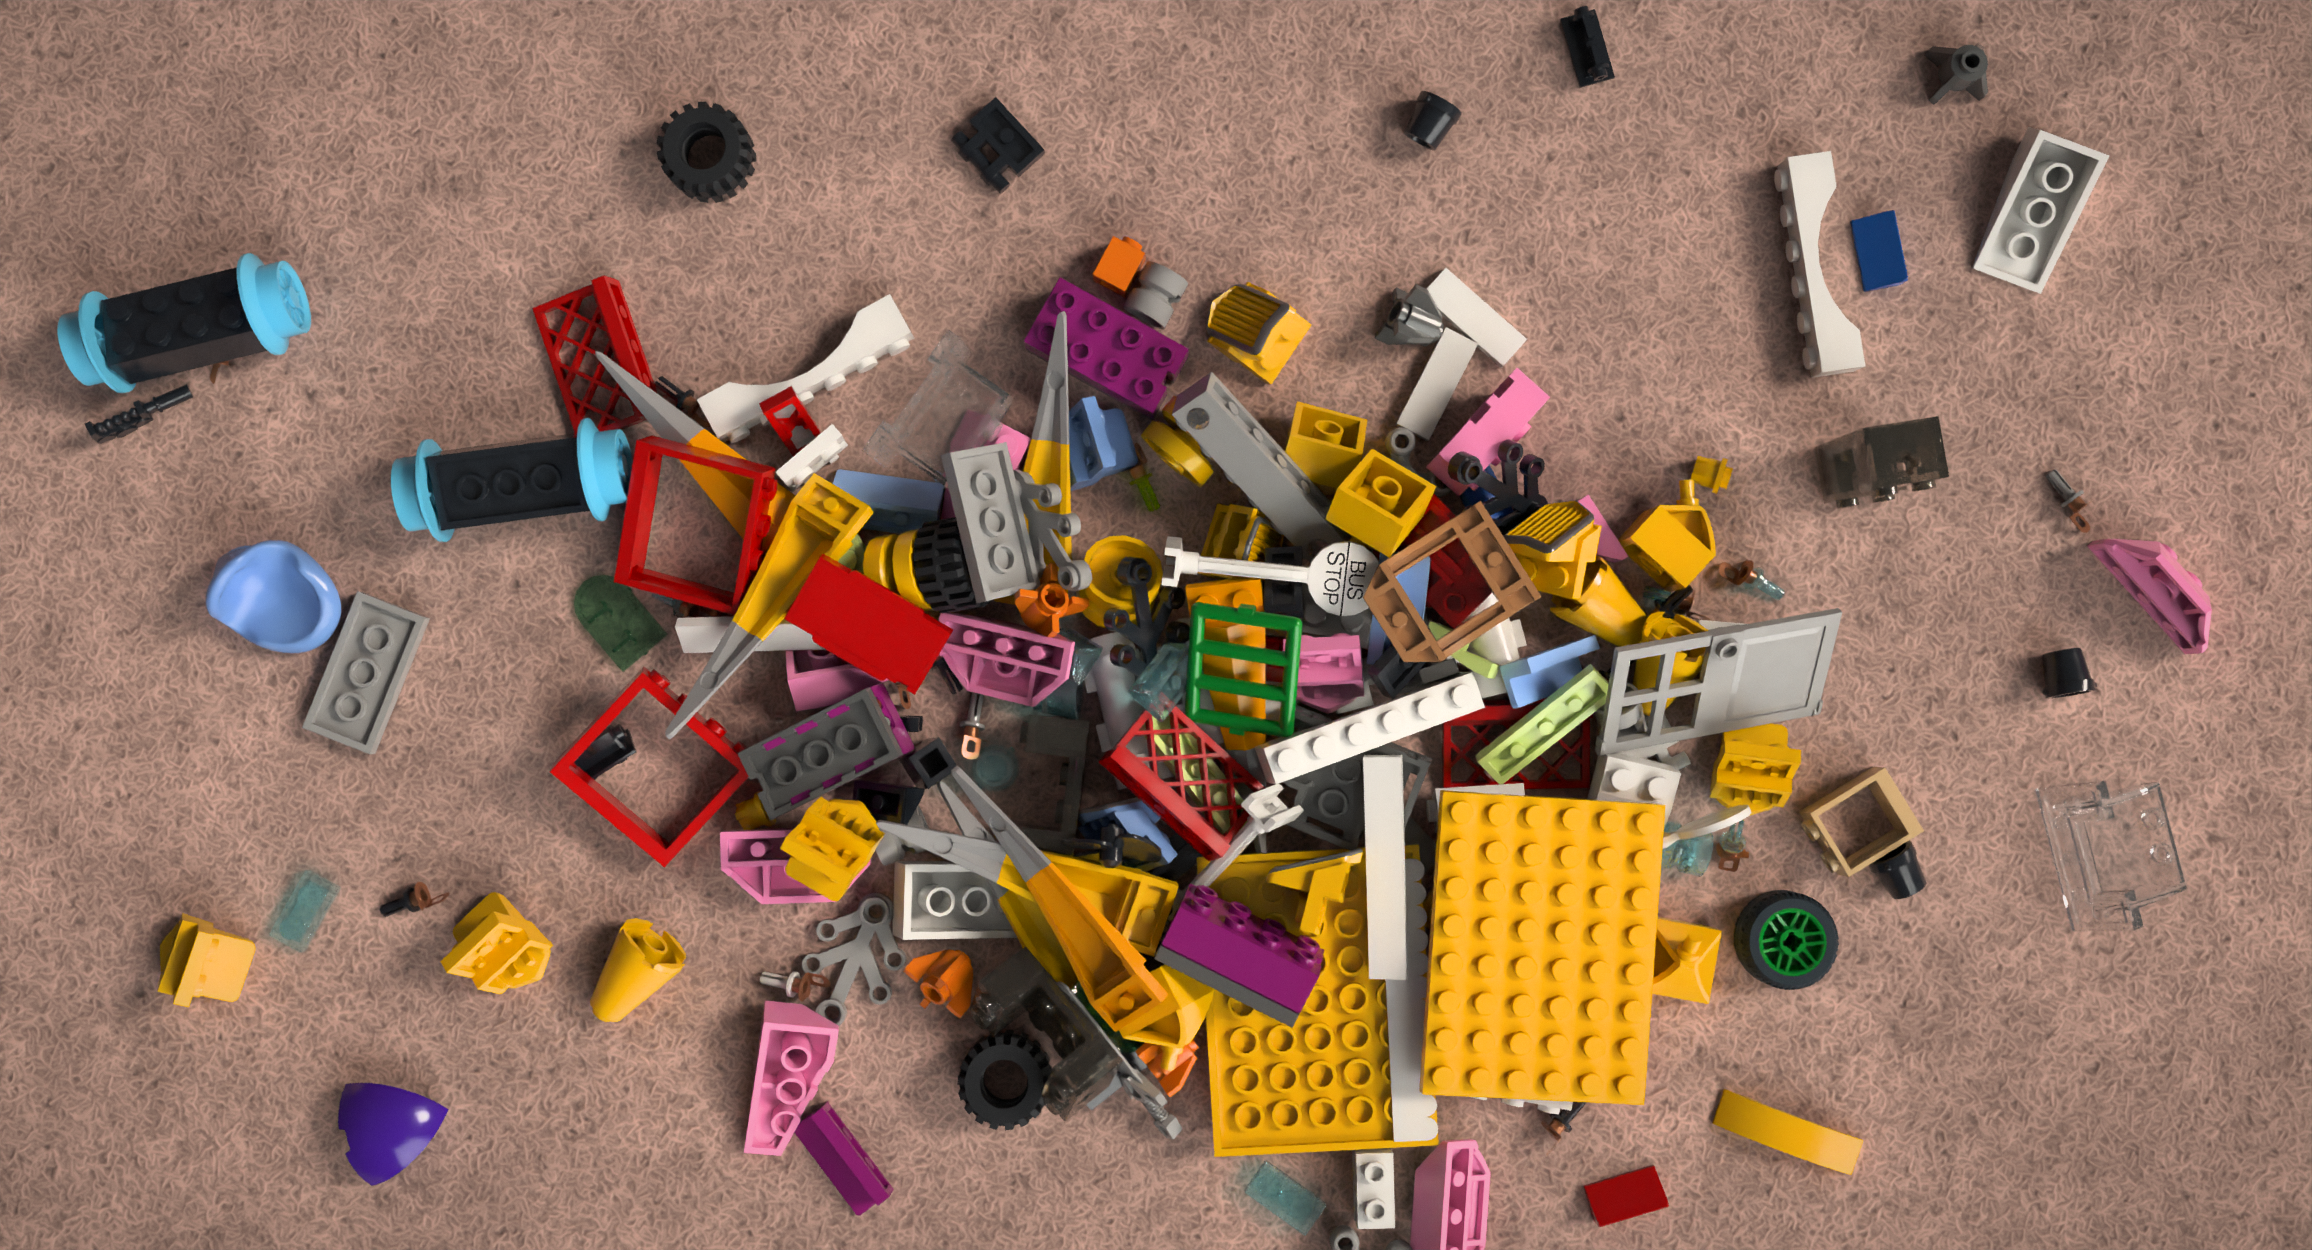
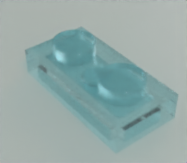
M305 870L269 936L300 953L305 952L341 887L311 870Z
M1267 1160L1263 1162L1244 1189L1247 1195L1304 1236L1307 1235L1327 1206L1326 1202Z

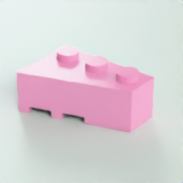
M1516 368L1483 402L1426 468L1457 496H1460L1468 487L1475 491L1479 487L1475 483L1464 485L1450 478L1448 465L1451 458L1456 453L1464 451L1480 460L1483 471L1490 463L1496 467L1501 462L1498 457L1500 444L1508 439L1518 442L1531 428L1527 422L1550 397L1522 371Z

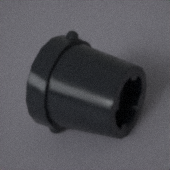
M1421 91L1404 134L1423 147L1435 151L1452 126L1457 124L1462 113L1457 107L1440 96L1428 91Z
M2081 648L2064 649L2042 655L2045 687L2042 693L2046 699L2096 691L2097 683L2091 678Z
M1910 840L1868 865L1894 899L1910 897L1920 892L1927 884L1916 856V849Z

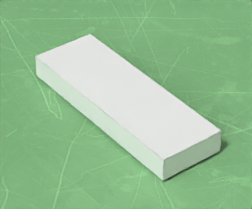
M1447 268L1427 288L1442 316L1464 336L1478 343L1477 347L1499 367L1502 368L1527 340Z
M1446 327L1395 425L1407 428L1413 435L1428 441L1478 343Z

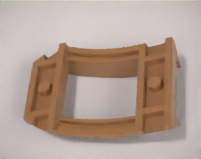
M1480 501L1379 564L1363 599L1403 662H1441L1542 596ZM1458 538L1497 602L1438 640H1435L1396 576Z

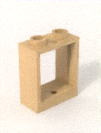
M1884 767L1868 769L1799 812L1804 819V822L1801 823L1804 832L1813 842L1817 840L1824 852L1820 854V857L1830 872H1836L1838 875L1847 877L1852 876L1924 832ZM1868 786L1894 829L1844 859L1820 820L1819 815Z

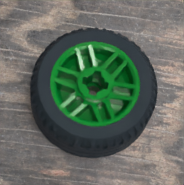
M1788 890L1769 891L1752 899L1737 918L1733 936L1737 957L1746 971L1763 983L1784 990L1806 988L1820 981L1835 962L1839 945L1835 922L1822 904L1807 895Z

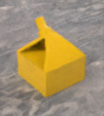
M1297 401L1284 451L1324 495L1335 494L1340 484L1361 461L1367 419Z
M1371 449L1337 488L1325 520L1351 535L1352 537L1349 541L1361 544L1369 551L1372 548L1390 558L1422 519L1437 486L1376 450Z
M1694 480L1679 481L1680 499L1676 500V505H1659L1642 512L1618 539L1628 557L1667 592L1685 589L1716 556L1711 523L1705 509L1699 506V499L1695 498Z
M1658 917L1652 994L1709 1004L1722 931L1710 926Z
M1163 965L1150 973L1167 991V997L1161 1004L1119 1031L1123 1039L1161 1045L1163 1055L1160 1067L1164 1070L1172 1071L1175 1069L1178 1054H1181L1184 1046L1193 1040L1205 1019L1215 989L1167 965Z

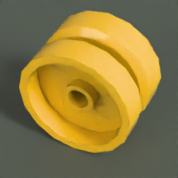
M1173 396L1162 409L1164 419L1173 429L1162 422L1152 421L1141 434V438L1170 468L1183 475L1195 485L1202 487L1213 474V468L1202 455L1204 453L1200 449L1199 443L1188 431H1183L1175 422L1172 412L1177 396Z
M919 529L905 531L901 535L889 534L878 536L870 540L864 552V575L907 599L924 611L933 610L924 599L915 574L913 553L914 542Z
M1126 535L1109 536L1097 541L1086 552L1084 561L1091 569L1092 582L1088 588L1076 591L1077 597L1089 599L1090 606L1082 612L1086 618L1099 627L1106 628L1104 626V615L1111 608L1125 610L1129 615L1130 621L1137 626L1132 589L1122 585L1117 577L1119 563L1128 556L1143 558L1151 567L1152 576L1146 586L1150 611L1152 613L1162 581V565L1155 551L1139 539ZM1118 616L1115 618V625L1118 622Z

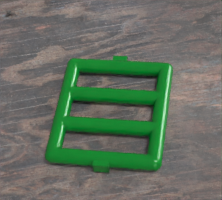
M1202 602L1194 603L1190 614L1184 714L1195 723L1230 728V734L1244 736L1249 731L1284 738L1291 736L1294 732L1303 625L1301 619L1293 616L1256 611V606L1241 603L1238 608ZM1205 619L1287 631L1285 651L1204 639ZM1203 654L1283 666L1282 686L1202 674ZM1201 689L1281 702L1279 721L1200 708Z

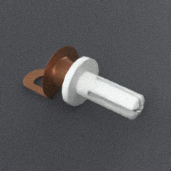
M794 971L789 977L769 972H763L760 976L761 984L786 989L788 997H794L798 993L799 1000L802 1002L810 995V985L826 988L830 986V982L825 976L808 972L802 979L799 972ZM812 977L822 978L824 983L814 982Z

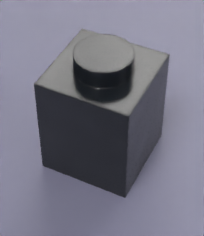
M939 737L927 738L915 746V750L898 758L914 785L924 789L931 788L952 773L951 770L957 766Z

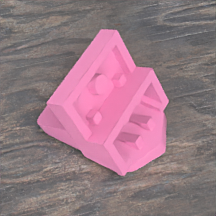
M1337 633L1331 637L1315 638L1309 635H1302L1296 700L1329 714L1353 702L1357 697H1365L1359 635L1351 636L1346 633ZM1283 639V651H1285L1286 639Z

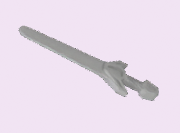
M1058 981L1056 985L1061 994L1121 1073L1120 1079L1125 1092L1131 1099L1134 1097L1136 1100L1141 1101L1155 1119L1154 1125L1166 1138L1173 1140L1182 1131V1127L1177 1118L1164 1108L1168 1101L1137 1068L1131 1067L1073 991L1065 983Z

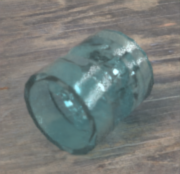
M1667 821L1664 832L1676 831L1682 825ZM1709 833L1691 839H1680L1667 848L1662 849L1661 867L1671 869L1676 865L1678 872L1701 877L1704 875L1711 859L1713 834Z

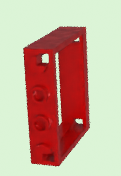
M653 435L636 440L614 582L735 615L765 558L762 544L763 538L768 534L771 526V516L768 515L770 501L774 499L778 486L777 480L774 479L776 468ZM663 455L754 479L735 592L645 569Z
M643 667L552 764L550 773L665 868L749 777L737 754L747 749V746L740 741L736 744L732 743L724 736L727 730L712 717L706 720L696 712L686 723L689 728L733 764L737 770L677 835L668 842L574 763L643 688L676 715L687 695L682 693L678 696L668 687L671 682L664 675H661L655 669L650 672L647 668Z

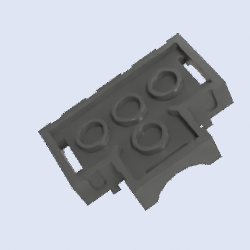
M1296 705L1294 727L1298 728L1297 732L1334 720ZM1390 742L1284 781L1286 786L1298 790L1294 800V807L1300 805L1304 809L1294 821L1286 825L1350 851L1357 849L1365 830L1364 755H1402L1403 791L1410 773L1417 775L1404 808L1405 830L1432 758ZM1307 817H1312L1342 829L1344 834L1334 833L1314 825L1307 820Z

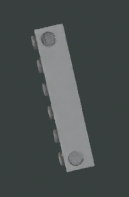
M1210 372L1177 396L1172 412L1177 425L1183 431H1188L1199 443L1202 452L1219 464L1227 479L1231 483L1237 484L1247 494L1252 506L1256 509H1261L1271 520L1272 526L1279 534H1284L1294 546H1302L1303 559H1307L1311 563L1312 559L1322 548L1334 542L1349 541L1351 539V535L1325 520L1331 505L1329 499L1213 372Z

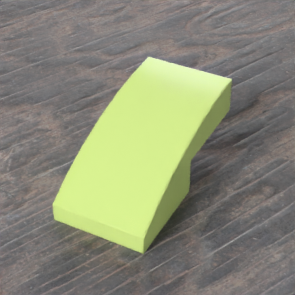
M1430 621L1428 625L1436 640L1453 630L1436 622ZM1470 643L1451 655L1467 668L1486 678L1495 679L1498 673L1499 664L1467 651Z

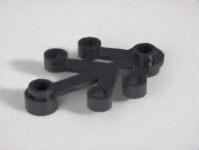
M1510 439L1503 441L1498 448L1503 483L1483 471V467L1477 457L1464 451L1456 453L1448 465V474L1451 479L1464 485L1475 483L1495 496L1482 502L1490 516L1510 506L1514 508V512L1499 520L1492 518L1503 536L1539 508L1548 504L1546 498L1540 495L1538 490V477L1544 471V460L1533 454H1527L1522 458V445ZM1520 460L1519 470L1524 475L1523 495L1518 493L1516 463ZM1473 505L1467 506L1462 512L1469 509Z
M1128 556L1119 563L1117 577L1122 585L1132 589L1137 626L1130 621L1129 615L1125 610L1111 608L1105 613L1104 626L1110 631L1120 633L1140 647L1143 662L1135 657L1133 647L1123 644H1116L1112 647L1110 661L1114 666L1123 667L1135 675V684L1144 695L1155 697L1159 692L1163 694L1169 685L1170 673L1168 665L1178 644H1185L1189 640V625L1184 622L1172 621L1166 628V639L1157 654V641L1172 609H1179L1183 606L1185 593L1179 587H1164L1160 594V602L1153 617H1151L1146 586L1152 576L1151 567L1143 558ZM1118 616V622L1115 625V618ZM1124 651V657L1121 661V654Z

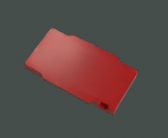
M1433 494L1422 519L1395 552L1402 551L1453 519L1456 515ZM1458 538L1429 555L1431 566L1425 606L1427 608L1433 607L1453 629L1463 623L1492 594ZM1373 549V554L1379 559L1380 552Z
M824 553L819 557L784 618L811 634L813 642L879 681H884L887 678L893 683L900 682L907 687V691L914 695L953 632L952 628L924 613L922 608L859 571L847 568Z

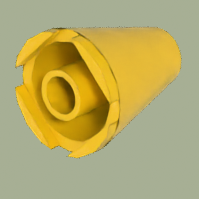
M1596 555L1595 562H1587L1588 566H1586L1581 599H1569L1553 595L1551 601L1556 604V608L1550 607V611L1558 618L1618 647L1640 643L1643 625L1648 617L1602 557Z
M1655 612L1648 616L1643 625L1640 643L1706 632L1708 630L1698 622L1683 615L1675 614L1674 618L1671 619L1663 617L1665 612ZM1705 647L1676 652L1670 684L1693 680L1702 669ZM1661 655L1637 659L1632 684L1638 690L1655 687ZM1677 697L1667 698L1665 710ZM1652 701L1642 703L1644 715L1650 716Z
M638 918L626 920L619 929L590 999L593 1014L598 1019L604 1022L620 1021L682 970L685 965L683 962L686 959V953L673 936L665 930L662 937L650 929L653 923Z

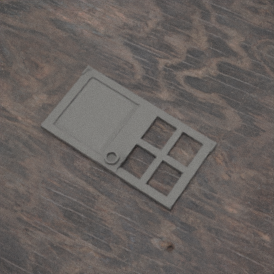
M1836 608L1745 625L1738 624L1718 627L1706 632L1615 647L1601 733L1597 736L1596 754L1603 756L1819 715L1823 704L1821 697L1842 611ZM1705 647L1700 679L1670 684L1676 652ZM1661 655L1655 687L1625 692L1630 660ZM1697 693L1691 724L1661 729L1667 698ZM1652 701L1647 732L1617 737L1622 707Z

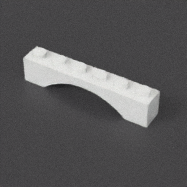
M1831 151L1787 157L1778 165V170L1775 171L1774 182L1776 190L1778 192L1782 191L1784 205L1780 208V220L1782 226L1788 228L1789 241L1786 242V257L1790 263L1793 262L1795 276L1791 280V289L1793 296L1799 298L1801 312L1797 314V326L1801 334L1804 333L1806 348L1803 349L1802 354L1803 363L1806 369H1810L1811 378L1854 372L1865 367L1860 330L1844 316L1833 301L1824 282L1819 263L1818 239L1820 224L1826 205L1837 187Z
M889 294L859 310L841 344L822 363L807 373L788 381L769 385H744L728 382L698 398L697 401L717 438L723 442L730 440L731 443H736L750 435L749 429L759 423H762L763 426L770 424L763 414L759 403L792 386L803 404L806 405L814 400L813 394L823 388L830 391L846 382V375L856 370L859 373H864L878 364L876 359L887 353L895 356L910 347L908 342L914 339V336Z
M1459 672L1425 684L1393 700L1391 699L1360 712L1294 732L1286 738L1280 737L1255 746V750L1266 782L1278 784L1485 708L1473 672Z

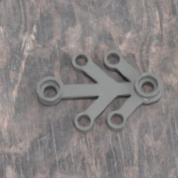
M1018 469L1013 470L1023 513L1028 519L1029 538L1039 579H1041L1046 567L1043 556L1044 544L1059 567L1058 581L1061 587L1072 592L1088 588L1092 582V572L1089 565L1084 560L1071 561L1052 529H1056L1062 537L1077 535L1081 530L1079 517L1075 513L1058 514L1039 510L1032 499H1038V502L1043 507L1058 505L1062 499L1059 486L1055 483L1035 484L1029 473Z
M870 893L861 899L857 911L835 920L825 919L821 921L816 928V933L819 939L825 942L834 940L839 932L859 925L861 927L855 940L820 954L816 952L809 953L802 960V969L805 973L819 974L825 967L847 959L831 997L822 1001L816 1009V1013L839 1026L846 1019L847 1008L844 1002L860 965L870 987L869 997L873 1003L878 1005L885 1004L892 996L891 986L883 981L870 947L875 931L885 951L883 959L885 966L889 970L896 971L901 969L906 963V954L902 949L898 948L894 935H892L889 923L893 919V903L885 894ZM878 904L882 907L883 913L881 917L875 918L870 914L871 905ZM826 923L834 927L835 931L831 937H826L822 933V926ZM896 952L900 954L902 958L900 965L894 966L890 964L888 960L890 953ZM814 957L819 960L820 967L818 970L813 971L808 968L807 960ZM882 986L886 989L887 997L880 1000L875 997L874 989L876 987ZM828 1006H835L838 1009L839 1015L837 1018L831 1019L826 1015V1008Z

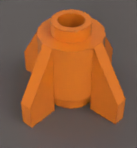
M1050 562L1043 571L1040 579L1041 585L1035 591L1019 589L1014 594V601L1023 622L1029 628L1046 637L1054 638L1060 632V618L1082 612L1090 605L1088 598L1072 596L1069 599L1066 590L1060 585L1055 584L1058 581V568L1056 563Z
M947 949L916 957L903 970L916 983L923 977L920 989L925 998L919 1005L924 1009L931 1002L942 1005L945 1001H950L946 1008L960 1019L970 1007L973 968L970 958L964 952Z
M1194 1039L1184 1046L1181 1054H1178L1175 1069L1172 1071L1164 1070L1160 1067L1163 1055L1161 1045L1140 1041L1134 1044L1137 1049L1135 1052L1147 1065L1169 1097L1182 1089L1195 1061L1198 1059L1194 1052L1199 1049V1046Z

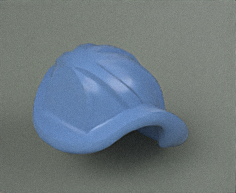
M267 540L254 545L241 546L224 554L216 563L213 578L206 592V608L211 617L219 620L248 641L276 652L303 653L318 648L332 636L341 617L340 596L335 584L326 571L307 552L292 543L282 540Z

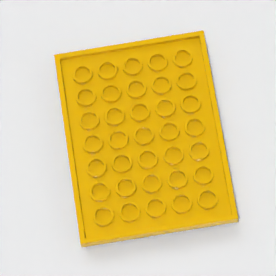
M1440 790L1419 1091L1422 1094L1644 1105L1666 805L1659 803Z
M1418 844L1405 845V859H1417L1420 861ZM1359 847L1363 851L1361 862L1351 866L1343 903L1328 900L1319 936L1299 930L1301 923L1295 921L1300 899L1307 900L1308 894L1271 885L1265 882L1269 871L1277 865L1282 866L1350 851L1348 849L1239 854L1209 886L1218 894L1217 897L1229 903L1233 901L1239 902L1247 906L1252 911L1251 914L1263 920L1266 918L1276 920L1286 928L1285 931L1298 937L1300 935L1308 936L1314 939L1320 945V948L1324 949L1319 978L1299 1013L1293 1028L1215 989L1206 1014L1214 1157L1439 1145L1438 1133L1435 1138L1428 1141L1394 1142L1386 979H1369L1365 847ZM1203 856L1197 857V874L1211 861H1208ZM1423 902L1416 906H1420L1423 908ZM1422 926L1421 928H1417L1425 932L1424 926ZM1426 948L1423 951H1420V953L1426 955ZM1427 972L1419 976L1427 978ZM1437 1110L1435 1111L1434 1114H1432L1431 1116H1428V1117L1434 1119V1120L1436 1121V1123H1437Z

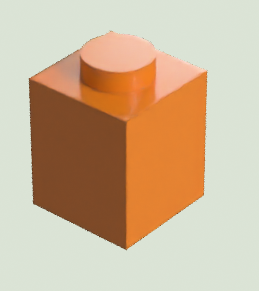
M1113 236L1093 272V281L1126 298L1146 260V253L1141 251L1142 245L1129 237L1124 236L1120 240Z

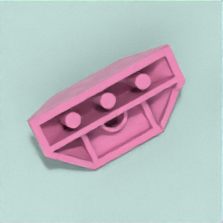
M2102 539L2092 541L2087 546L2184 654L2203 653L2207 649L2212 611L2210 598L2201 588L2202 583L2199 578L2193 573L2186 571L2177 562V555L2170 547L2157 541Z
M950 612L940 613L939 621L952 628L953 632L939 655L943 656L951 671L967 691L1034 707L1069 679L1075 645L1074 641L1060 634H1057L1054 638L1046 637L1028 626L999 619Z
M795 827L720 832L721 870L761 904L837 902L831 901L787 875L785 867L791 855L780 848L785 837ZM871 859L869 860L868 864L859 872V874L852 880L850 886L871 865Z
M1476 1140L1442 1141L1415 1170L1410 1246L1413 1250H1484L1490 1171L1478 1150Z

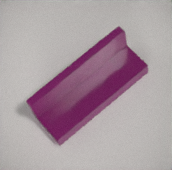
M828 1101L799 1123L794 1133L857 1216L862 1215L875 1204L879 1206L890 1197L894 1190Z

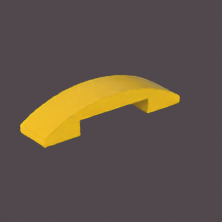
M1727 1089L1723 1090L1712 1122L1714 1125L1776 1150L1852 1175L1863 1140L1816 1124Z

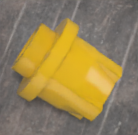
M1698 456L1691 480H1694L1696 484L1713 489L1712 493L1717 494L1719 487L1727 489L1733 468L1726 466L1728 462L1726 458H1722V461Z
M762 790L756 792L753 798L736 804L735 816L743 830L755 829L762 825L770 827L776 823V818L773 820L769 819L760 801L758 793L762 792Z

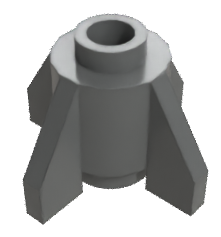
M1977 43L1975 46L1964 45L1958 49L1932 46L1924 54L1937 67L1940 65L1938 77L1942 85L1929 99L1933 105L1949 90L1955 92L1965 89L1978 101L1983 99L1988 93L1986 76L1988 60L1984 53V47L1980 43Z
M1417 284L1414 285L1409 293L1396 287L1392 292L1394 304L1388 314L1387 323L1384 322L1375 333V339L1387 345L1419 344L1424 347L1431 342L1435 343L1443 332L1444 324L1442 323V314L1429 291Z

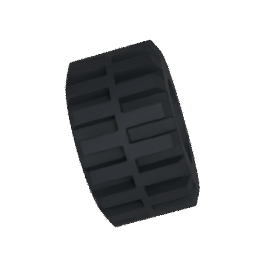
M698 102V108H693L689 103L683 106L685 112L680 115L675 110L670 114L673 121L670 124L664 121L661 129L665 135L658 136L656 143L661 148L660 151H657V157L663 164L661 168L664 173L686 196L692 199L695 196L700 202L708 203V198H712L716 203L722 202V195L728 194L730 198L736 196L737 193L734 189L738 185L743 189L748 185L745 177L746 175L753 176L755 169L751 162H756V153L752 149L755 145L741 121L729 109L725 111L721 105L713 103L712 108L707 102ZM705 136H718L725 140L724 155L716 165L708 169H695L689 166V152L697 140Z
M956 517L924 523L917 532L913 556L918 585L927 604H930L931 608L939 613L979 608L989 604L991 600L976 603Z
M1006 1030L1005 1033L991 1032L988 1037L984 1038L983 1036L970 1048L964 1058L958 1075L957 1085H960L958 1094L960 1101L964 1100L966 1103L964 1109L968 1114L973 1112L976 1115L975 1121L981 1125L985 1121L990 1124L989 1128L995 1130L998 1129V1126H1005V1130H1013L1014 1126L1018 1124L1023 1127L1029 1123L1032 1117L1036 1118L1041 1113L1043 1106L1046 1105L1053 1076L1052 1066L1050 1067L1049 1065L1050 1058L1047 1052L1043 1053L1041 1044L1037 1040L1033 1042L1028 1039V1034L1023 1032L1021 1035L1014 1034V1030ZM997 1060H1011L1017 1063L1027 1075L1028 1081L1025 1091L1013 1099H1001L994 1096L987 1089L984 1082L986 1068Z

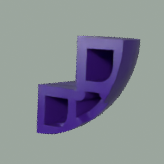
M375 1083L345 1084L338 1111V1127L340 1130H345L350 1150L345 1155L353 1169L368 1184L373 1186L385 1182L405 1169L424 1150L438 1131L449 1109L424 1096L393 1086Z

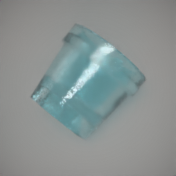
M1070 672L1069 679L1034 706L1033 710L1063 716L1066 719H1079L1083 694L1082 673Z
M993 744L980 750L979 756L973 760L972 766L974 779L977 781V786L980 789L985 788L988 791L998 792L1014 784L1020 769L1018 757L1014 753V747L1008 748L1004 745Z

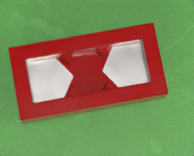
M792 386L759 403L763 414L793 457L822 433Z

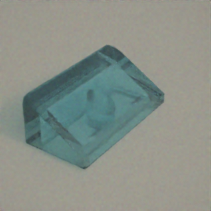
M1059 628L1060 632L1058 634L1075 642L1068 680L1075 684H1082L1101 655L1103 647L1071 628Z
M1166 643L1163 645L1129 689L1130 695L1159 722H1163L1186 692L1187 644Z

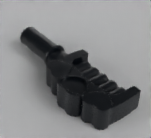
M186 384L158 397H153V401L146 404L139 400L133 402L135 408H131L127 412L124 411L119 415H114L112 419H105L103 422L96 424L89 421L85 423V426L91 438L98 444H102L116 437L122 438L153 421L152 413L157 411L162 413L163 410L187 401L194 396Z

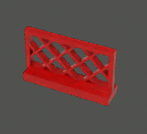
M605 275L591 280V285L532 308L575 433H577L579 423L584 418L588 409L602 415L597 427L599 431L623 430L647 420L628 395L622 391L623 389L618 383L613 387L600 381L606 369L600 361L593 377L579 370L587 351L596 355L595 351L597 350L589 347L597 328L605 331L609 339L603 354L657 393L620 282ZM594 295L597 308L592 319L577 313L582 300ZM571 304L570 309L564 307ZM556 309L567 313L560 332L549 327L545 313ZM575 317L589 323L581 343L567 336ZM564 341L579 347L571 366L561 362L559 356ZM564 369L569 370L567 376H566V373H565ZM576 374L591 381L583 400L573 396L570 388ZM598 385L613 392L605 411L590 404ZM620 396L630 401L634 415L624 419L612 415ZM576 403L580 404L579 409H577ZM610 419L615 421L614 423L607 425Z
M1161 692L1155 695L1114 747L1108 750L1099 761L1102 766L1208 861L1224 856L1231 847L1229 843L1250 816L1241 804L1236 805L1234 784L1245 783L1253 792L1265 789L1258 780ZM1158 706L1169 714L1171 729H1153L1152 713ZM1145 723L1146 730H1140V731H1139V729H1140V728L1143 726V724ZM1178 723H1179L1183 728L1178 729ZM1179 734H1191L1197 740L1198 754L1181 755ZM1154 735L1172 736L1173 755L1156 756ZM1134 736H1146L1148 757H1136L1125 746ZM1217 758L1224 764L1225 779H1208L1207 759ZM1199 759L1201 780L1184 781L1182 760ZM1174 761L1176 782H1164L1158 777L1157 762ZM1143 762H1149L1150 768H1148ZM1226 784L1228 805L1211 806L1209 785ZM1171 787H1177V793ZM1184 787H1202L1203 807H1192L1186 802ZM1229 810L1230 827L1224 835L1213 826L1212 811ZM1237 810H1242V812L1237 817ZM1198 812H1204V817L1201 816Z
M1547 698L1519 708H1513L1510 699L1483 700L1485 708L1442 723L1443 788L1499 785L1484 773L1485 769L1481 765L1478 767L1465 754L1480 739L1488 746L1490 742L1484 735L1494 725H1504L1509 729L1510 725H1514ZM1593 714L1580 723V737L1570 747L1561 739L1558 741L1566 751L1552 765L1541 755L1537 757L1548 768L1538 780H1528L1519 771L1517 775L1522 780H1511L1512 778H1510L1504 784L1524 783V789L1590 788V718H1593ZM1472 725H1484V726L1478 731V730H1477L1474 726H1472ZM1451 726H1468L1475 733L1461 750L1451 741ZM1451 747L1457 752V754L1452 759ZM1579 747H1580V757L1575 753V751H1576ZM1572 755L1580 763V779H1564L1556 770ZM1461 758L1475 769L1466 781H1451V768ZM1552 774H1554V775H1555L1557 778H1559V779H1548V778H1549ZM1481 775L1486 781L1475 780Z

